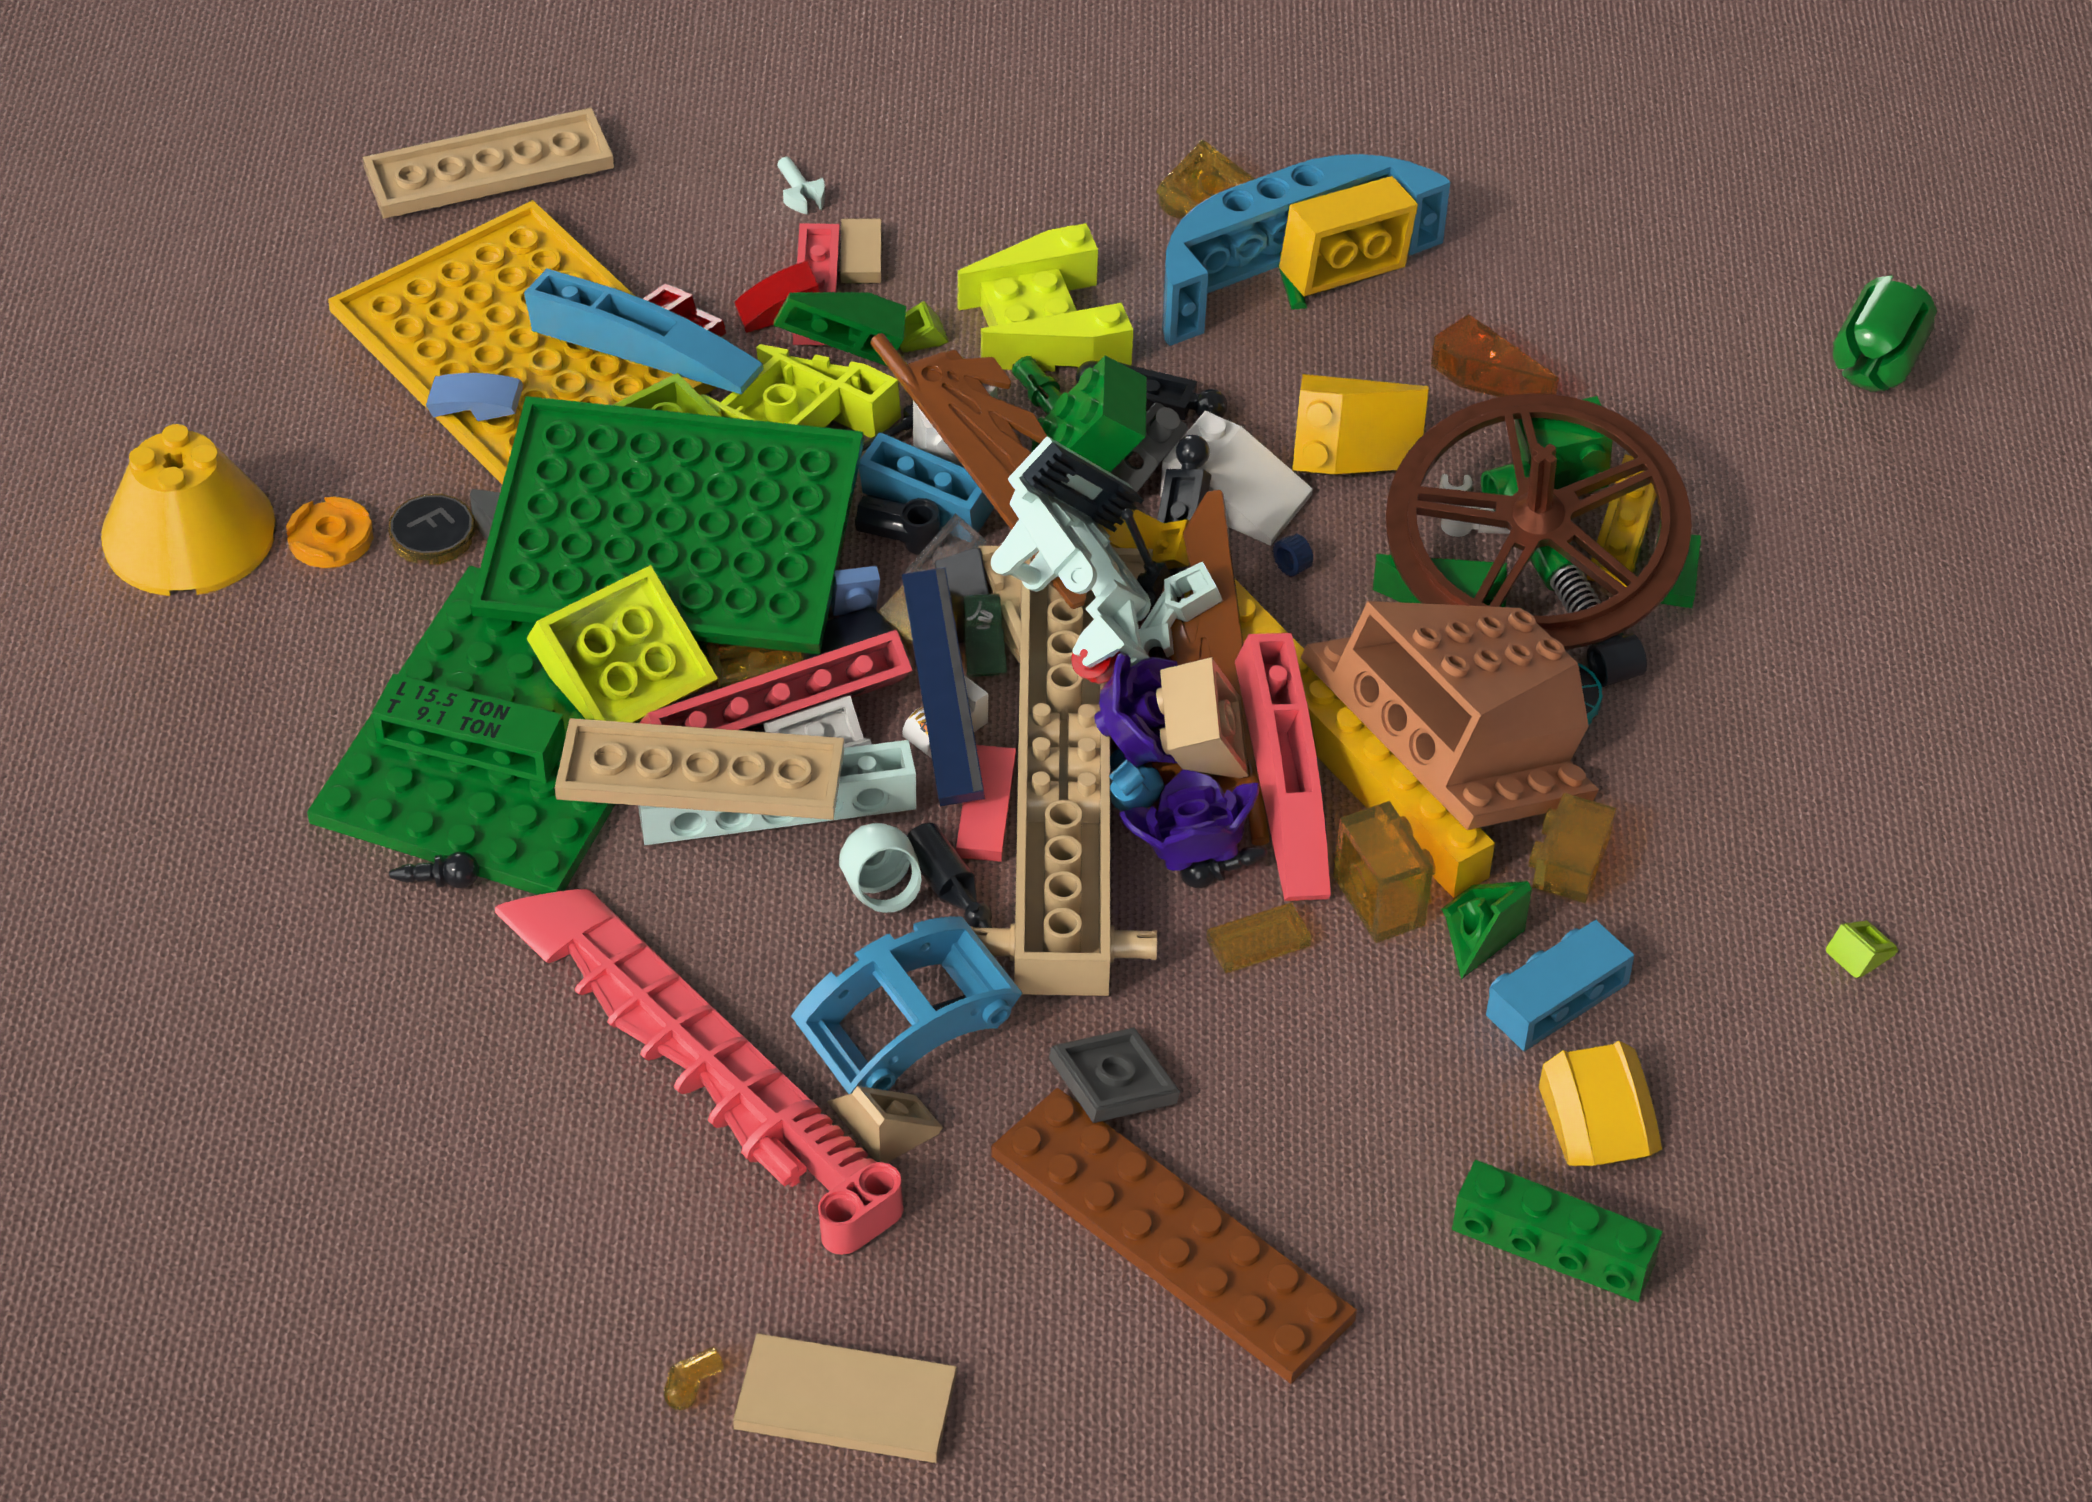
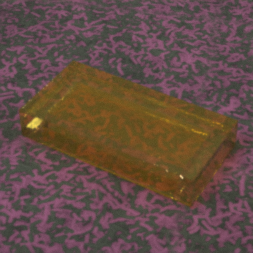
M1290 902L1207 929L1206 940L1226 974L1311 946L1312 936L1293 903Z

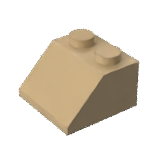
M1213 658L1161 669L1162 687L1157 688L1156 698L1159 709L1165 719V728L1160 729V740L1165 754H1171L1183 770L1235 778L1248 777L1241 697Z

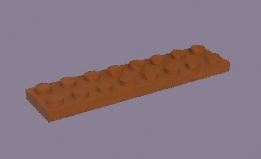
M1058 1087L992 1144L991 1157L1290 1384L1356 1320L1357 1309L1105 1122L1093 1123L1082 1106Z

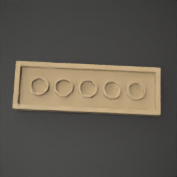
M592 108L363 157L364 169L383 219L614 168L612 152Z
M570 718L555 784L556 800L834 820L844 756V738Z

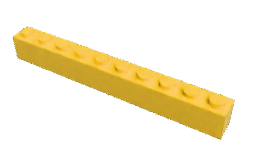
M1235 579L1243 644L1248 634L1288 633ZM1190 591L1184 593L1185 599L1189 597ZM1293 638L1309 710L1316 756L1453 898L1463 893L1472 885L1480 884L1489 879L1495 842L1481 828L1466 830L1300 659L1304 648Z

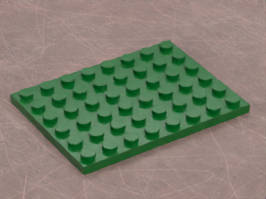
M526 396L470 604L472 616L536 623V621L651 565L696 641L820 655L835 585V571L838 570L864 445L863 432Z
M469 565L397 675L419 678L426 682L452 688H461L468 692L493 698H503L510 702L535 708H545L552 712L563 714L566 738L569 719L585 718L548 676L529 644L527 636L535 623L472 616L470 604L480 568ZM696 641L705 655L709 648L708 642ZM371 714L308 809L307 815L309 824L434 862L436 855H442L446 859L454 852H467L478 862V877L539 895L565 891L616 804L556 800L555 784L562 753L547 783H542L377 743Z

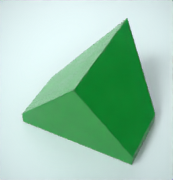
M1528 881L1472 885L1441 908L1446 918L1461 979L1525 931L1532 892Z

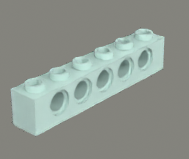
M909 740L844 748L834 820L916 809V771ZM638 806L644 845L833 821L829 819Z

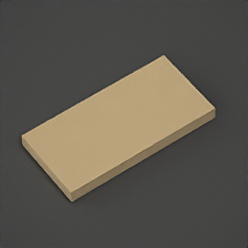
M756 1333L733 1418L734 1429L936 1463L956 1380V1366Z

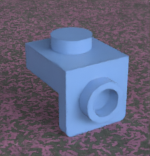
M877 566L835 571V585L831 599L833 616L845 615L866 607L877 608L880 585Z

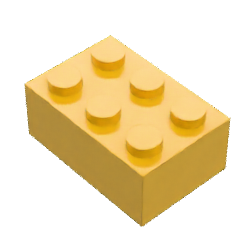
M1393 176L1290 204L1279 268L1303 296L1403 268L1406 265L1418 203Z

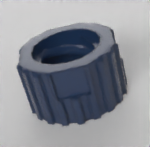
M1297 533L1277 541L1273 546L1272 552L1275 563L1285 575L1295 576L1313 564L1314 556L1308 541Z

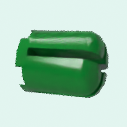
M1892 275L1877 277L1864 286L1833 342V359L1836 367L1843 369L1842 376L1851 385L1870 392L1886 391L1889 387L1894 388L1905 382L1934 329V318L1937 314V308L1932 297L1922 286L1918 284L1916 288H1913L1905 283L1892 281L1894 277Z

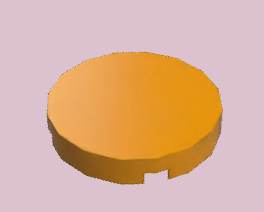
M336 496L325 497V502L315 505L313 501L303 504L292 513L286 525L288 546L296 559L309 566L319 568L342 567L358 560L369 550L374 539L373 526L369 513L364 506L352 499Z

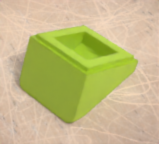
M922 301L906 312L904 340L900 345L903 352L941 346L949 342L940 318L925 301Z
M1868 920L1841 924L1826 947L1827 954L1855 978L1865 976L1895 956L1899 950L1893 942Z

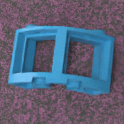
M949 916L920 921L913 924L914 932L895 940L889 933L854 953L858 961L842 972L837 978L832 971L826 975L809 992L791 1015L848 1094H851L857 1086L888 1091L900 1075L936 1047L970 1032L996 1029L1010 1016L1011 1009L1022 995V992L963 917ZM941 964L967 998L958 1000L935 1011L908 976L907 972L921 967ZM882 986L912 1026L893 1039L867 1062L839 1023L860 1001Z

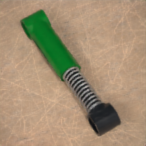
M1522 460L1525 478L1530 477L1531 465L1528 461ZM1511 463L1484 471L1481 475L1482 493L1514 495L1518 491L1514 464ZM1550 546L1539 547L1535 550L1530 558L1532 565L1549 590L1555 591L1568 613L1597 605V602L1598 604L1601 603L1598 595L1591 588V584L1587 582L1583 571ZM1622 632L1604 641L1588 645L1587 662L1589 670L1595 674L1602 687L1644 675L1647 671V658L1644 647L1639 638L1633 633L1625 635Z

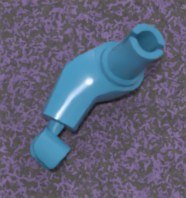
M1119 748L1110 756V768L1113 772L1109 775L1110 779L1113 780L1110 786L1111 803L1121 812L1134 807L1148 808L1160 798V794L1165 787L1158 770L1146 768L1144 765L1136 768L1125 758L1124 753Z

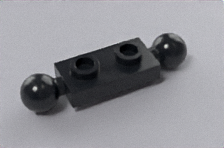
M1086 361L1081 364L1076 372V382H1079L1081 375L1087 368H1093L1098 361ZM1123 364L1147 377L1146 411L1155 402L1173 409L1181 420H1185L1189 409L1195 410L1199 417L1204 411H1208L1222 418L1227 411L1226 397L1216 389H1206L1197 394V381Z
M1187 435L1177 444L1176 457L1182 466L1181 469H1166L1157 518L1162 523L1187 519L1190 521L1206 492H1209L1212 475L1204 469H1198L1207 462L1210 455L1209 445L1201 436ZM1187 567L1168 570L1171 576L1187 569Z

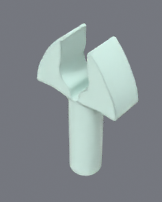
M790 157L781 158L778 161V168L792 187L783 190L784 204L795 211L808 214L807 200L804 197L806 196L815 200L818 208L822 210L825 202L823 178L808 182Z

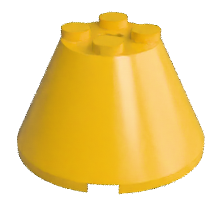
M172 424L165 427L162 433L148 438L130 452L129 464L107 512L101 531L105 558L111 569L122 580L140 590L158 595L171 596L170 590L196 589L197 595L225 588L241 580L256 569L265 559L274 542L275 515L271 502L266 494L210 439L202 434L188 431V428L182 424Z

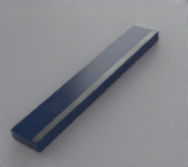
M942 567L902 574L940 807L985 799L946 568Z

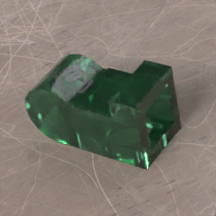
M1000 594L964 595L965 676H1003L1007 673Z

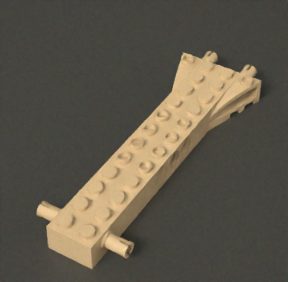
M978 546L981 550L993 617L1006 644L1020 663L1015 924H1011L1010 928L970 927L993 956H1010V961H1015L1014 983L1021 990L1022 994L1109 996L1110 963H1114V958L1156 960L1157 930H1115L1114 925H1110V737L1104 736L1098 730L1094 719L1095 714L1100 711V691L1106 683H1092L1088 679L1080 677L1075 673L1071 662L1073 648L1080 634L1094 620L1086 608L1096 596L1092 590L1086 593L1085 605L1071 609L1051 582L1043 590L1035 592L1027 589L1021 580L1012 575L1003 576L996 573L991 567V558L1000 546ZM1113 547L1136 580L1140 573H1145L1144 562L1138 548ZM1148 549L1153 560V549ZM1030 557L1025 563L1030 564L1033 558Z

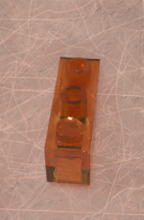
M1470 314L1434 336L1431 367L1461 388L1496 397L1529 393L1557 395L1558 376Z

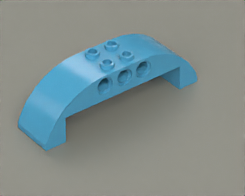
M1350 154L1333 155L1301 162L1211 196L1195 206L1180 221L1173 231L1166 249L1162 321L1164 340L1171 346L1205 333L1207 293L1278 267L1281 258L1279 253L1283 247L1290 204L1393 176L1418 203L1408 251L1409 255H1413L1443 243L1451 182L1445 176L1409 161L1386 156Z

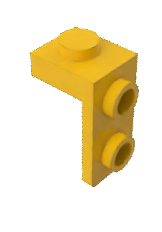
M1137 509L1133 511V518L1147 549H1153V561L1156 563H1166L1168 569L1187 567L1189 559L1183 531L1189 520L1162 523ZM1122 519L1124 521L1122 525L1114 524L1117 528L1115 532L1103 526L1110 536L1108 539L1111 541V546L1115 548H1137L1124 519Z

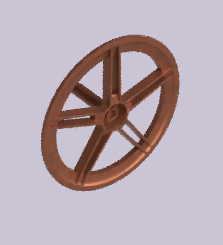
M1529 393L1492 398L1470 405L1441 420L1419 438L1407 452L1392 480L1386 507V535L1393 561L1409 590L1423 604L1489 606L1483 602L1513 547L1523 552L1489 607L1502 606L1535 550L1544 546L1552 547L1614 595L1600 604L1573 613L1550 616L1533 615L1536 623L1552 638L1558 640L1565 650L1604 641L1636 625L1649 615L1665 599L1682 572L1688 555L1692 528L1691 508L1682 478L1666 452L1648 433L1635 423L1605 407L1589 401L1554 394ZM1531 418L1563 420L1590 428L1616 442L1634 459L1556 490L1554 489L1557 460L1556 447L1548 444L1544 448L1537 443ZM1515 419H1522L1531 454L1530 477L1526 478L1514 423ZM1506 422L1518 491L1514 495L1508 496L1423 486L1433 465L1459 440L1484 427ZM1643 471L1635 476H1632L1624 481H1621L1582 500H1579L1578 496H1581L1583 494H1586L1588 492H1591L1593 490L1616 482L1620 479ZM1652 483L1660 507V536L1651 559L1637 577L1574 524L1571 519ZM1454 505H1463V506L1490 508V509H1495V512H1494V511H1488V510L1468 508V507L1454 506ZM1417 515L1502 527L1511 531L1475 598L1470 597L1454 586L1432 562L1420 537ZM1572 540L1576 542L1627 587H1624L1569 543Z

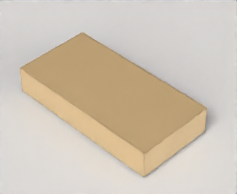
M841 219V283H881V219Z

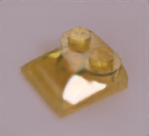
M1202 139L1160 183L1156 193L1159 194V205L1165 213L1174 218L1183 219L1195 206L1211 196L1255 178Z

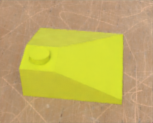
M651 565L536 621L527 636L529 644L548 676L583 717L588 720L635 723L643 719L647 713L669 706L716 682L718 679Z

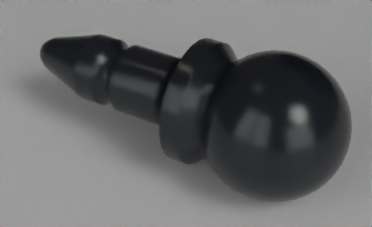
M1245 847L1229 860L1216 861L1211 858L1201 862H1193L1189 867L1180 870V876L1186 885L1193 888H1204L1209 886L1215 878L1219 881L1225 880V870L1232 871L1242 868L1243 865H1253L1267 855V850L1263 847Z
M459 851L450 854L446 859L442 855H436L434 864L417 863L416 865H402L389 871V877L407 883L414 882L415 880L425 882L435 879L438 888L444 887L447 883L455 888H466L476 881L479 875V865L471 854Z

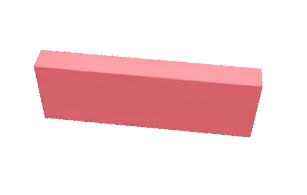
M976 745L985 799L962 804L956 852L964 859L1002 862L1016 762V748Z

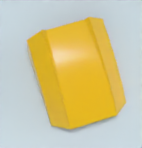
M1619 1040L1614 1044L1570 1052L1562 1050L1543 1064L1539 1090L1567 1165L1595 1166L1647 1157L1662 1150L1653 1103L1635 1048Z

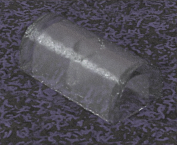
M955 513L905 570L904 574L936 569V560L969 549L978 548V546H985L988 541Z

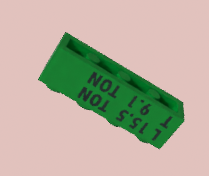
M392 674L372 711L377 743L542 783H547L563 751L565 742L563 714L552 712L545 708H535L510 702L503 698H493L468 692L461 688L447 687L426 682L419 678H410L397 674Z

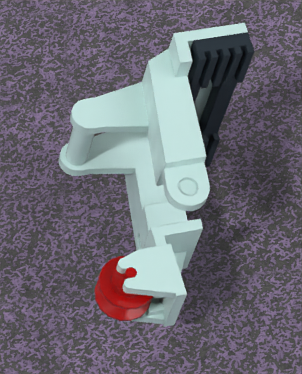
M1047 436L1008 478L1015 489L1010 505L1019 520L1002 545L993 554L991 567L1000 575L1014 576L1021 580L1027 589L1035 592L1043 590L1057 576L1060 577L1065 587L1074 593L1083 594L1092 590L1096 598L1087 606L1086 610L1094 620L1080 634L1073 648L1071 662L1075 673L1080 677L1088 679L1092 683L1102 684L1108 682L1112 677L1114 664L1119 653L1129 655L1131 658L1130 667L1149 657L1142 649L1137 622L1144 619L1149 613L1151 606L1150 598L1110 545L1111 541L1108 539L1110 536L1103 528L1104 526L1115 532L1117 528L1114 524L1122 525L1124 522L1120 518L1121 512L1126 508L1135 511L1137 507L1134 505V502L1136 501L1141 504L1144 500L1125 481ZM1038 552L1030 564L1025 563V561Z

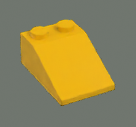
M1302 374L1292 470L1325 474L1397 470L1407 452L1424 435L1429 386Z

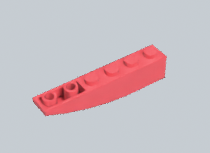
M1292 633L1248 634L1235 660V666L1284 901L1329 899L1331 890L1321 785L1309 710Z

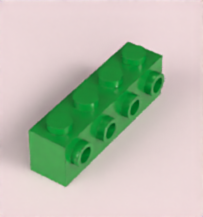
M1476 1159L1457 1196L1452 1231L1638 1303L1655 1266L1663 1233L1662 1230Z

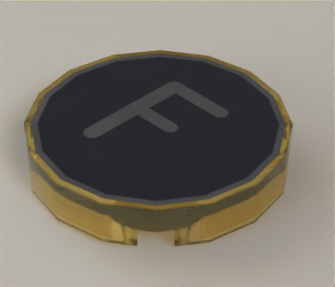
M423 494L408 499L395 509L389 519V539L395 552L407 561L418 564V559L428 560L429 565L442 564L458 558L469 549L472 544V537L475 534L474 516L468 505L456 497L444 494Z

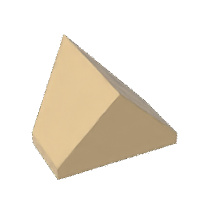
M857 1086L851 1094L827 1101L876 1162L888 1163L935 1137L943 1129L920 1099L912 1094Z

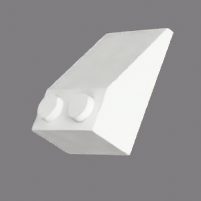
M1204 411L1183 436H1201L1209 445V459L1198 469H1204L1212 475L1209 491L1221 490L1223 492L1228 527L1271 546L1312 496L1313 488L1242 426ZM1177 444L1162 460L1160 497L1162 496L1166 469H1181L1182 466L1176 457Z

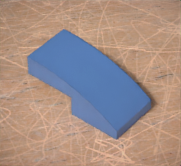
M457 373L435 376L426 407L433 417L471 410L477 421L513 415L516 412L524 385L520 379L497 374Z

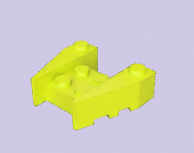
M1087 223L1047 230L957 270V307L959 311L981 307L989 326L981 328V358H995L1003 370H1012L1013 364L1025 356L1033 357L1043 371L1055 372L1056 366H1075L1079 368L1086 361L1099 362L1105 355L1119 363L1132 365L1133 328L1122 303L1077 311L1069 293L1070 290L1097 286L1098 248Z
M759 344L756 347L757 359L763 363L764 370L742 395L732 392L721 402L707 395H700L721 417L814 427H826L834 420L855 431L863 432V435L869 438L889 429L901 418L899 385L896 378L863 363L851 361L849 366L846 367L830 364V357L814 355L812 360L793 357L789 355V349Z

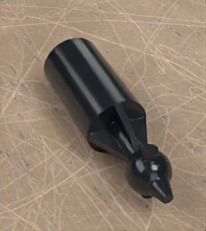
M929 822L912 829L907 834V837L916 853L921 874L942 902L964 910V919L969 926H973V928H992V912L990 907L983 902H977L974 874L935 823Z

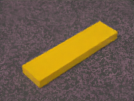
M1624 454L1622 464L1634 458L1631 455ZM1640 471V472H1638V473H1635V474H1633V475H1630V476H1628V477H1625V478H1623V479H1620V480L1616 481L1615 484H1617V483H1619V482H1621V481H1624V480H1626V479H1628V478H1630V477H1632V476H1635V475H1637V474H1639V473H1641V472H1643V471ZM1652 483L1609 502L1597 539V543L1632 573H1634L1657 498ZM1593 557L1591 558V561L1593 563H1595L1602 570H1604L1606 573L1612 576L1624 587H1627L1622 581H1620L1616 576H1614L1596 559H1594ZM1587 575V580L1594 581Z

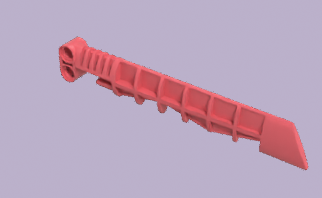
M574 889L539 894L505 902L495 907V913L546 963L555 962L571 954L584 976L576 986L575 991L580 995L593 992L609 1018L607 1022L612 1027L619 1028L645 1044L640 1054L644 1059L649 1061L665 1056L686 1069L675 1082L674 1088L681 1094L691 1093L705 1086L716 1104L709 1115L708 1121L715 1128L729 1125L742 1146L741 1153L750 1162H759L784 1187L788 1184L791 1187L796 1186L800 1182L799 1177L808 1170L829 1190L820 1199L818 1204L821 1241L828 1251L839 1255L857 1251L901 1218L904 1208L901 1174L897 1168L889 1163L867 1159L868 1154L861 1147H855L856 1143L850 1136H844V1131L838 1125H832L833 1121L827 1114H821V1109L775 1067L591 890Z

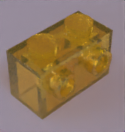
M1563 793L1557 810L1549 808L1541 832V834L1546 835L1544 842L1536 840L1530 855L1528 867L1535 869L1532 888L1586 904L1611 839L1617 808Z

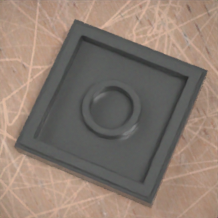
M1135 1027L1051 1047L1050 1061L1093 1123L1177 1104L1180 1090Z

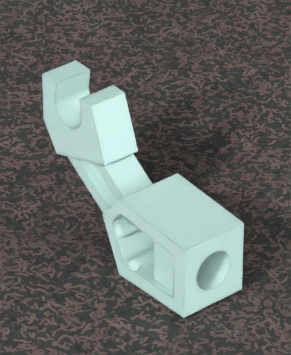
M1203 561L1164 579L1165 590L1139 629L1142 649L1147 655L1151 648L1157 646L1163 648L1166 657L1173 655L1174 649L1170 628L1175 619L1188 622L1223 601ZM1190 590L1193 591L1194 594L1186 599H1181L1179 603L1177 602V597H1181L1182 594Z

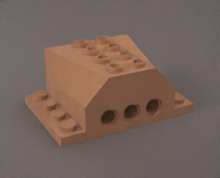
M1367 601L1351 637L1307 644L1300 659L1466 830L1590 804L1599 791L1586 777L1585 772L1571 762L1589 727L1578 663L1565 651L1564 646L1558 640L1552 638L1536 623V619L1532 614L1522 608Z

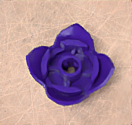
M1119 653L1114 664L1112 677L1100 691V711L1094 716L1098 730L1106 737L1111 736L1119 749L1124 753L1125 758L1136 768L1149 762L1177 763L1172 755H1166L1162 748L1160 729L1165 728V719L1159 709L1156 698L1157 688L1162 687L1160 670L1178 666L1177 661L1152 657L1143 659L1130 667L1131 658L1129 655Z
M1182 769L1164 787L1160 794L1158 811L1154 806H1151L1150 809L1134 807L1119 814L1124 825L1133 834L1145 840L1154 849L1158 858L1165 861L1168 870H1183L1193 862H1201L1211 858L1216 861H1225L1238 854L1237 844L1243 836L1245 819L1258 797L1259 784L1244 783L1237 786L1232 792L1226 790L1224 794L1219 783L1209 775Z

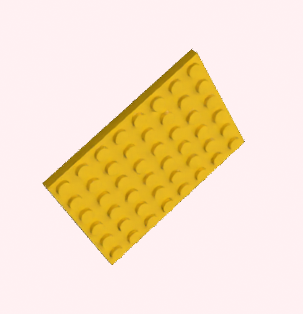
M533 200L328 299L330 312L427 410L426 403L435 376L457 373H487L521 380L524 386L516 412L513 415L477 421L471 410L435 417L501 484H503L526 396L613 405L674 375L532 331L524 292L546 269L612 287L635 296ZM682 377L699 395L718 388Z

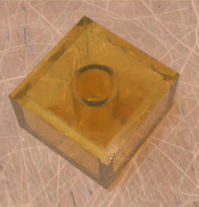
M1390 801L1341 817L1333 878L1375 943L1425 926L1428 905L1431 904L1430 889L1432 876L1435 874V863L1430 852L1427 849H1422L1414 838L1412 827L1405 816L1400 817Z

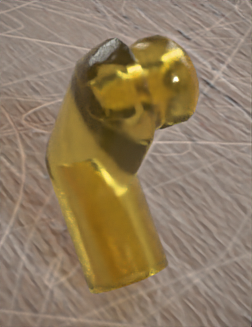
M714 1346L671 1366L663 1391L665 1401L670 1407L676 1410L688 1409L696 1400L700 1381L724 1369L719 1352Z

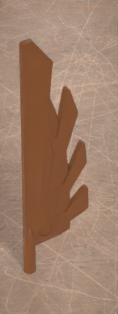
M883 333L875 335L871 340L873 348L1012 530L1019 518L1010 505L1015 489L1008 478L1031 454L1029 450L1023 447L1013 429L1038 443H1041L1047 435L1032 412L990 396L982 385L1010 389L1011 380L995 358L963 359L957 350L941 352L907 364ZM1038 552L1032 556L1033 559L1036 557ZM1059 576L1051 581L1071 609L1085 605L1086 593L1077 594L1065 587Z
M1221 490L1206 492L1184 529L1183 537L1190 567L1203 561L1223 601L1188 622L1183 621L1182 623V620L1175 619L1170 628L1172 631L1174 654L1169 657L1172 661H1177L1178 665L1212 657L1241 697L1249 776L1235 778L1209 773L1203 774L1209 775L1216 780L1224 794L1226 790L1232 792L1237 786L1244 783L1259 784L1258 797L1248 814L1252 844L1262 846L1268 844L1270 839L1263 795L1235 666V660L1243 646V637L1223 492ZM1152 762V768L1157 769L1161 774L1165 786L1182 770L1178 763Z

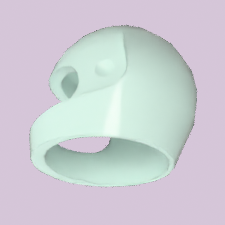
M871 823L860 826L848 836L840 851L839 867L858 900L871 909L883 913L896 912L907 907L916 898L922 881L919 862L907 835L896 827L883 823ZM911 864L912 875L909 884L896 897L878 900L864 894L878 893L892 888L902 880Z

